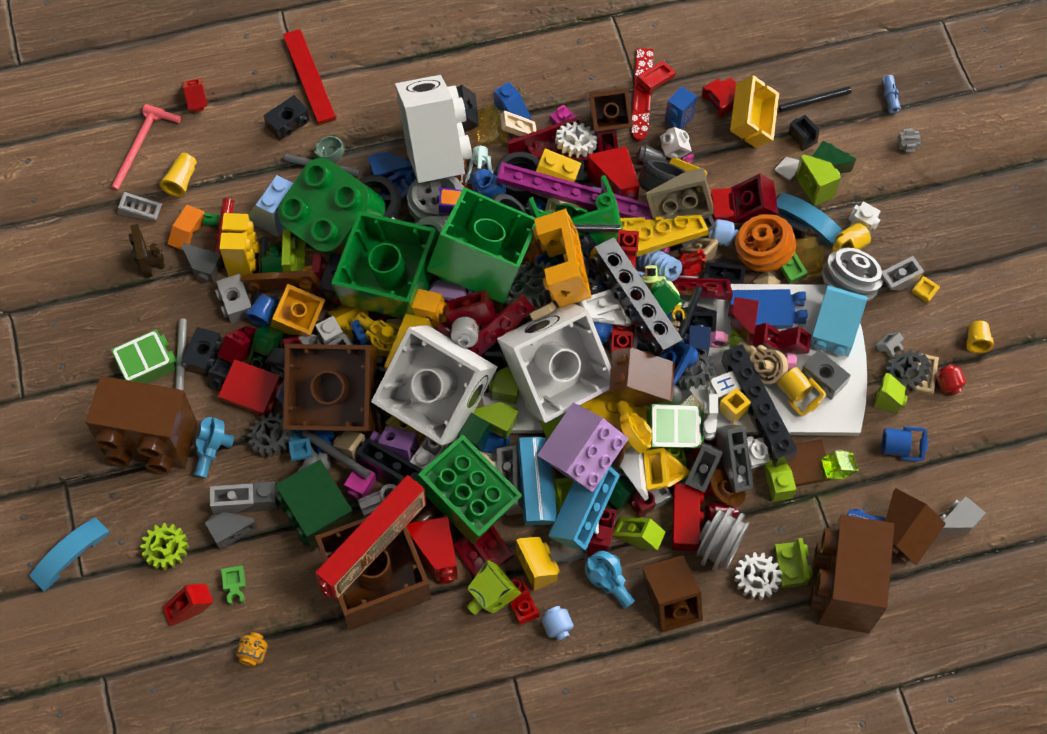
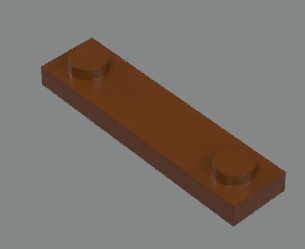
M312 270L242 274L241 278L245 286L253 292L286 289L287 284L304 289L320 287L321 280Z

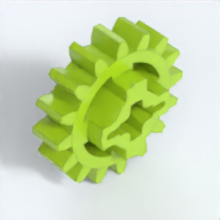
M163 523L162 528L155 525V531H147L149 537L142 538L146 544H142L140 547L144 551L142 556L144 559H147L148 565L153 564L155 569L162 565V568L167 570V565L175 568L176 561L182 563L180 557L187 556L184 549L189 548V545L185 542L188 539L185 534L182 535L183 531L181 528L176 530L174 524L168 528L166 523Z

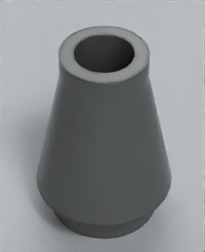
M645 145V147L640 146L637 161H640L641 164L648 160L665 162L666 156L665 153Z

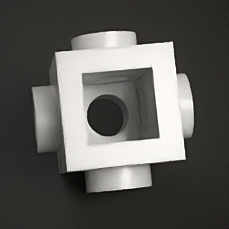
M673 127L660 136L661 147L667 157L680 159L692 151L689 136L684 130Z

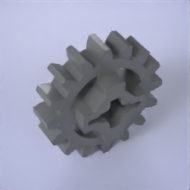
M910 349L908 353L902 350V355L895 354L896 359L889 360L891 366L886 367V370L906 387L905 392H908L909 388L916 391V386L923 387L922 382L929 381L927 375L932 374L930 370L932 365L925 354L922 355L920 350H917L915 353L913 349Z
M698 352L696 363L691 367H686L675 385L679 384V388L686 386L687 390H689L691 386L697 389L699 384L705 386V381H712L711 376H715L716 370L712 357H708L707 353L700 355Z
M269 413L268 418L262 415L260 422L258 420L254 421L256 423L255 427L250 426L252 433L248 434L249 444L255 453H260L262 457L267 453L271 458L273 453L276 452L277 455H280L281 449L287 450L285 445L289 444L291 441L289 437H293L294 433L291 430L283 429V418L279 413L275 417L272 413Z

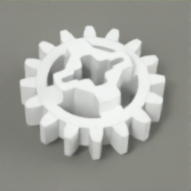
M576 122L573 125L566 123V127L561 125L560 130H557L555 143L558 149H562L563 154L568 152L570 157L575 154L579 158L581 154L586 157L587 153H593V150L596 149L598 137L595 136L594 131H590V126L585 128L584 123L577 125Z
M754 552L752 558L745 555L744 561L740 560L738 562L739 567H736L734 572L738 575L735 576L734 581L740 582L737 588L744 589V596L750 593L751 599L758 595L759 599L763 600L764 594L767 597H771L772 591L776 592L778 590L777 585H780L782 581L778 577L781 576L782 571L776 570L779 565L778 563H771L773 557L765 559V553L757 557L756 552ZM747 568L748 575L744 578V570ZM769 575L772 576V582L770 585L769 580L767 579Z

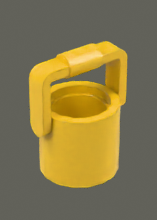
M854 223L836 236V241L830 254L842 248L863 249L871 242L868 229L861 223Z
M797 367L788 371L777 383L779 388L789 397L787 402L800 416H806L809 412H813L826 397L825 391L812 378L808 380ZM815 387L820 395L812 400L802 412L795 403L805 398Z

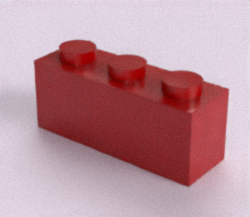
M675 483L673 487L672 550L698 551L699 545L702 543L699 537L702 532L700 531V524H703L704 512L700 511V504L704 502V492L685 483Z

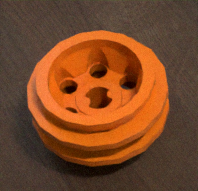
M762 214L751 218L741 226L736 235L735 246L740 261L747 268L756 272H770L781 268L790 261L795 253L796 240L792 226L786 219L777 215Z

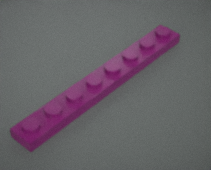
M503 162L496 181L497 183L598 210L596 199L601 195V190ZM614 194L621 218L645 217V220L652 219L649 203Z

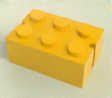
M754 75L736 83L730 131L742 139L745 138V141L755 148L772 142L774 140L779 93L768 85L765 86V83Z
M224 213L222 231H228V233H221L220 251L228 277L240 274L242 278V274H253V271L257 270L255 253L259 252V242H256V232H253L254 225L253 222H250L248 214Z

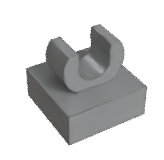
M900 332L888 333L875 346L879 352L886 351L889 357H895L894 347L897 351H902L903 346L900 342L904 338Z

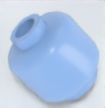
M717 219L715 221L716 227L709 231L708 238L717 239L718 245L728 247L732 241H735L738 230H735L733 222Z
M560 606L544 612L545 616L541 621L548 637H556L557 641L570 636L568 632L573 629V623L566 609H561Z

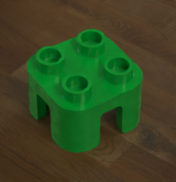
M316 158L303 168L281 200L278 207V217L284 227L316 250L330 257L331 254H343L358 211L384 217L385 203L378 193L331 160Z

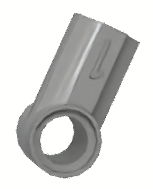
M387 484L380 491L358 499L364 517H368L396 486Z

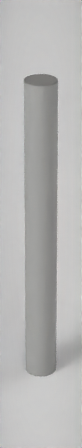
M179 319L175 389L184 390L185 369L182 360L186 350V319Z

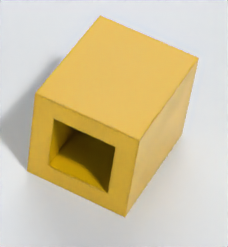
M736 387L721 400L718 410L734 424L748 412L751 402Z

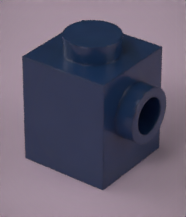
M704 325L690 326L689 333H686L684 336V343L695 348L700 355L707 353L708 356L711 327H705Z

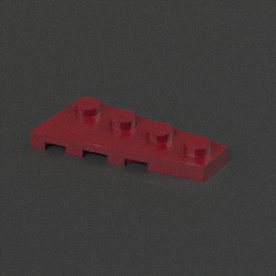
M678 277L672 281L681 295L692 296L695 287L699 286L703 288L700 297L732 301L733 298L729 279Z

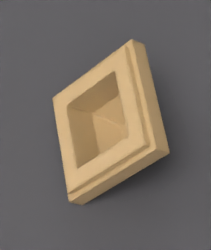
M763 272L753 283L780 284L781 281L772 273Z

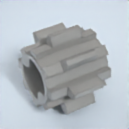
M909 128L899 132V149L905 152H915V149H919L921 144L919 131Z

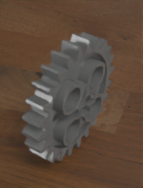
M535 261L533 265L526 263L525 267L520 266L504 304L502 303L503 307H508L521 295H524L533 306L537 305L540 307L541 302L548 303L547 299L551 298L549 290L545 289L543 278H546L544 269L552 267L551 263L549 262L545 265L544 261H542L538 265Z

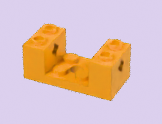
M563 209L534 219L536 227L533 228L536 240L540 242L542 251L546 250L549 257L563 254L565 263L544 269L546 278H543L545 289L549 290L552 301H556L561 308L592 298L578 231L567 210Z

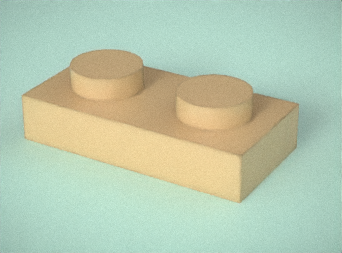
M503 111L500 114L503 131L520 137L534 131L536 132L535 121L507 111Z

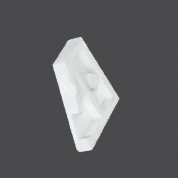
M611 290L591 295L592 298L578 302L581 307L589 311L593 322L621 326L632 325V321L625 315L620 303L614 299Z

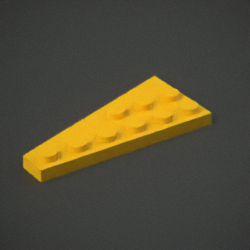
M701 215L676 216L675 219L656 217V219L645 220V217L620 218L623 230L639 231L636 257L706 236L709 231Z

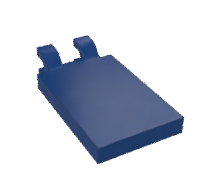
M790 289L732 290L733 298L732 301H729L730 305H734L735 297L759 300L756 325L767 322L776 329L793 328V323L806 324V319L808 318L807 309L795 312V305H805L806 291L791 294Z

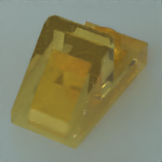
M815 236L797 239L796 249L800 261L808 272L807 277L821 275L825 264L823 246H818Z

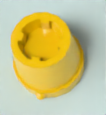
M974 321L969 324L966 346L970 352L980 354L993 349L994 342L987 322Z

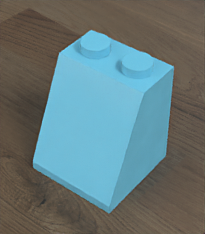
M828 285L820 305L810 346L817 350L833 352L838 356L849 357L868 297Z

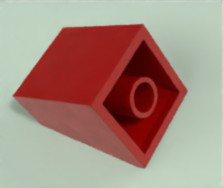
M627 146L589 154L587 177L597 188H601V176L605 175L613 194L638 200L640 184Z
M448 517L407 524L406 526L418 557L436 583L449 584L458 579L457 563Z

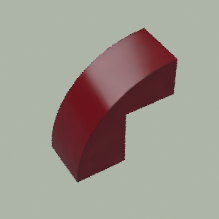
M766 322L755 326L752 345L756 347L763 345L767 349L778 350L783 354H806L810 351L812 335L800 326L779 331Z

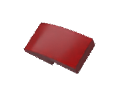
M519 576L512 579V583L521 592L518 597L509 602L519 625L539 618V612L530 596V591L523 577Z

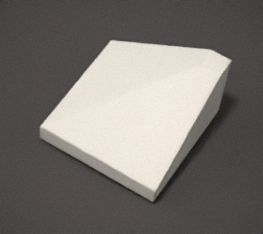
M785 157L774 171L788 181H791L796 174L800 160Z

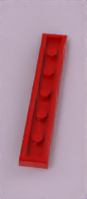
M301 29L284 33L283 38L318 126L336 120V115Z

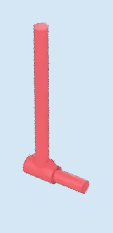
M144 105L142 112L146 119L111 186L113 190H119L153 121L165 119L180 123L181 116L165 112L164 109Z

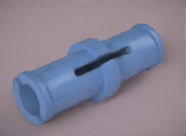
M886 75L882 78L885 91L884 98L887 100L889 113L895 114L901 111L898 100L899 91L896 89L894 76Z

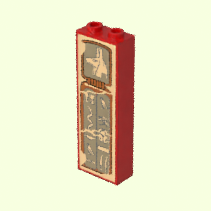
M409 475L404 478L315 572L318 579L317 584L320 586L319 590L327 598L332 596L337 600L426 505L425 489Z

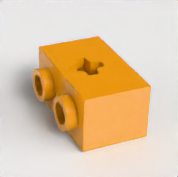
M418 289L412 305L415 316L429 318L434 329L443 322L448 323L446 303L442 294Z

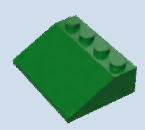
M463 434L415 478V481L425 489V496L448 517L453 525L472 544L487 532L523 496Z

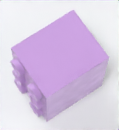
M573 402L537 456L566 477L593 492L629 438L604 418Z

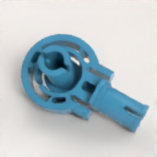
M207 417L202 420L197 428L195 444L198 448L196 454H198L199 459L193 475L207 478L211 460L217 458L215 454L219 446L222 445L227 448L232 446L234 436L224 433V421Z
M598 551L587 559L585 572L592 584L602 588L606 594H613L623 609L635 601L623 586L626 580L621 575L620 559L616 555L606 551Z

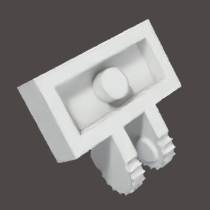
M709 394L708 401H704L702 410L704 413L702 432L704 439L708 441L715 437L717 429L718 394Z

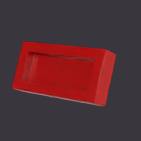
M662 61L638 75L636 82L645 90L651 92L674 78L676 71Z

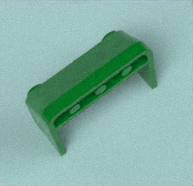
M603 175L601 176V195L596 199L598 210L572 217L571 220L573 224L621 225V230H623L616 198L606 176ZM533 197L529 198L530 216L539 218L554 213L553 211L539 213ZM578 232V236L587 232ZM589 233L597 245L612 238H615L617 241L618 233ZM546 250L544 251L549 260L558 262L555 256L549 257Z

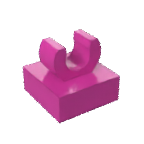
M562 105L550 115V120L554 124H558L576 116L565 105Z

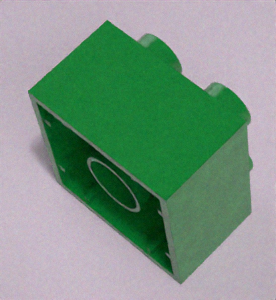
M464 187L440 233L427 271L438 275L446 283H456L475 292L486 290L491 300L504 304L534 235L533 228L536 227L534 219L536 218Z
M358 211L331 283L341 303L404 319L405 314L415 315L412 305L418 289L429 291L430 285L435 278V274L428 272L427 268L439 238L437 230L431 227Z

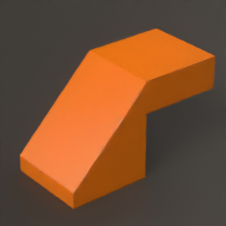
M186 205L172 226L168 245L183 250V243L190 245L193 232L201 228L205 211Z

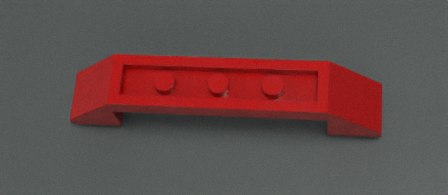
M618 230L617 242L635 268L639 231ZM613 325L610 335L611 352L618 349L633 348L632 325Z

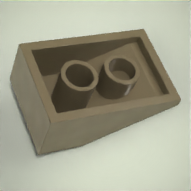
M704 168L682 173L646 192L653 219H656V217L675 219L676 216H706L714 214L713 202Z

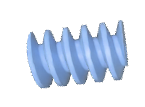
M657 250L639 256V265L643 270H645V266H657L658 276H665L666 281L672 282L676 280L682 271V263L663 251Z

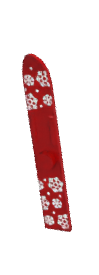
M637 48L632 112V135L637 141L644 140L648 134L651 92L645 90L636 82L638 75L653 67L654 49Z

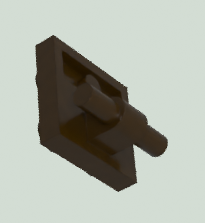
M130 225L132 233L128 235L131 246L133 245L134 251H132L138 271L143 272L145 279L153 277L151 266L157 265L158 269H163L165 267L164 255L156 243H152L150 250H147L139 225Z

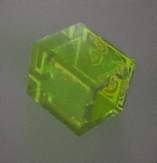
M835 450L821 458L826 478L846 479L858 472L853 452Z

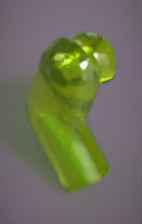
M732 329L728 341L731 345L736 346L739 343V338L742 337Z

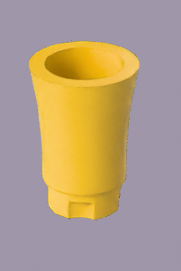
M181 153L175 159L168 173L160 181L161 189L171 196L184 197L189 180L195 170L196 159L187 153Z

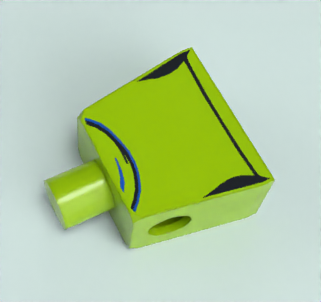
M488 560L468 586V590L475 598L467 607L475 615L482 608L491 613H496L518 597L521 592L497 564Z

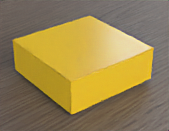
M923 276L911 293L929 303L940 286Z

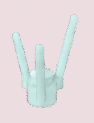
M484 146L473 148V155L465 176L466 186L473 164L477 165L478 169H481V166L487 163L488 170L493 174L491 156H488V149Z

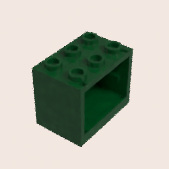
M321 459L276 484L278 492L275 493V496L278 499L277 502L283 512H286L293 529L296 528L304 546L308 545L311 551L318 547L315 536L355 522L351 507Z

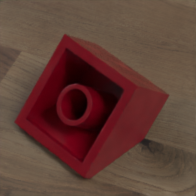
M759 173L731 187L730 201L731 209L734 211V223H745L751 218L762 214L779 215L774 181Z

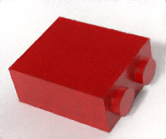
M234 359L218 397L222 403L258 416L264 415L268 418L269 413H273L275 409V396L283 380L280 375Z

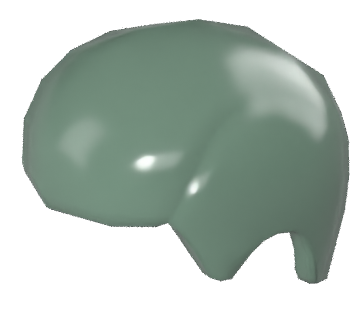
M334 136L324 137L315 144L316 150L314 153L317 158H326L333 163L339 161L344 153L343 142Z

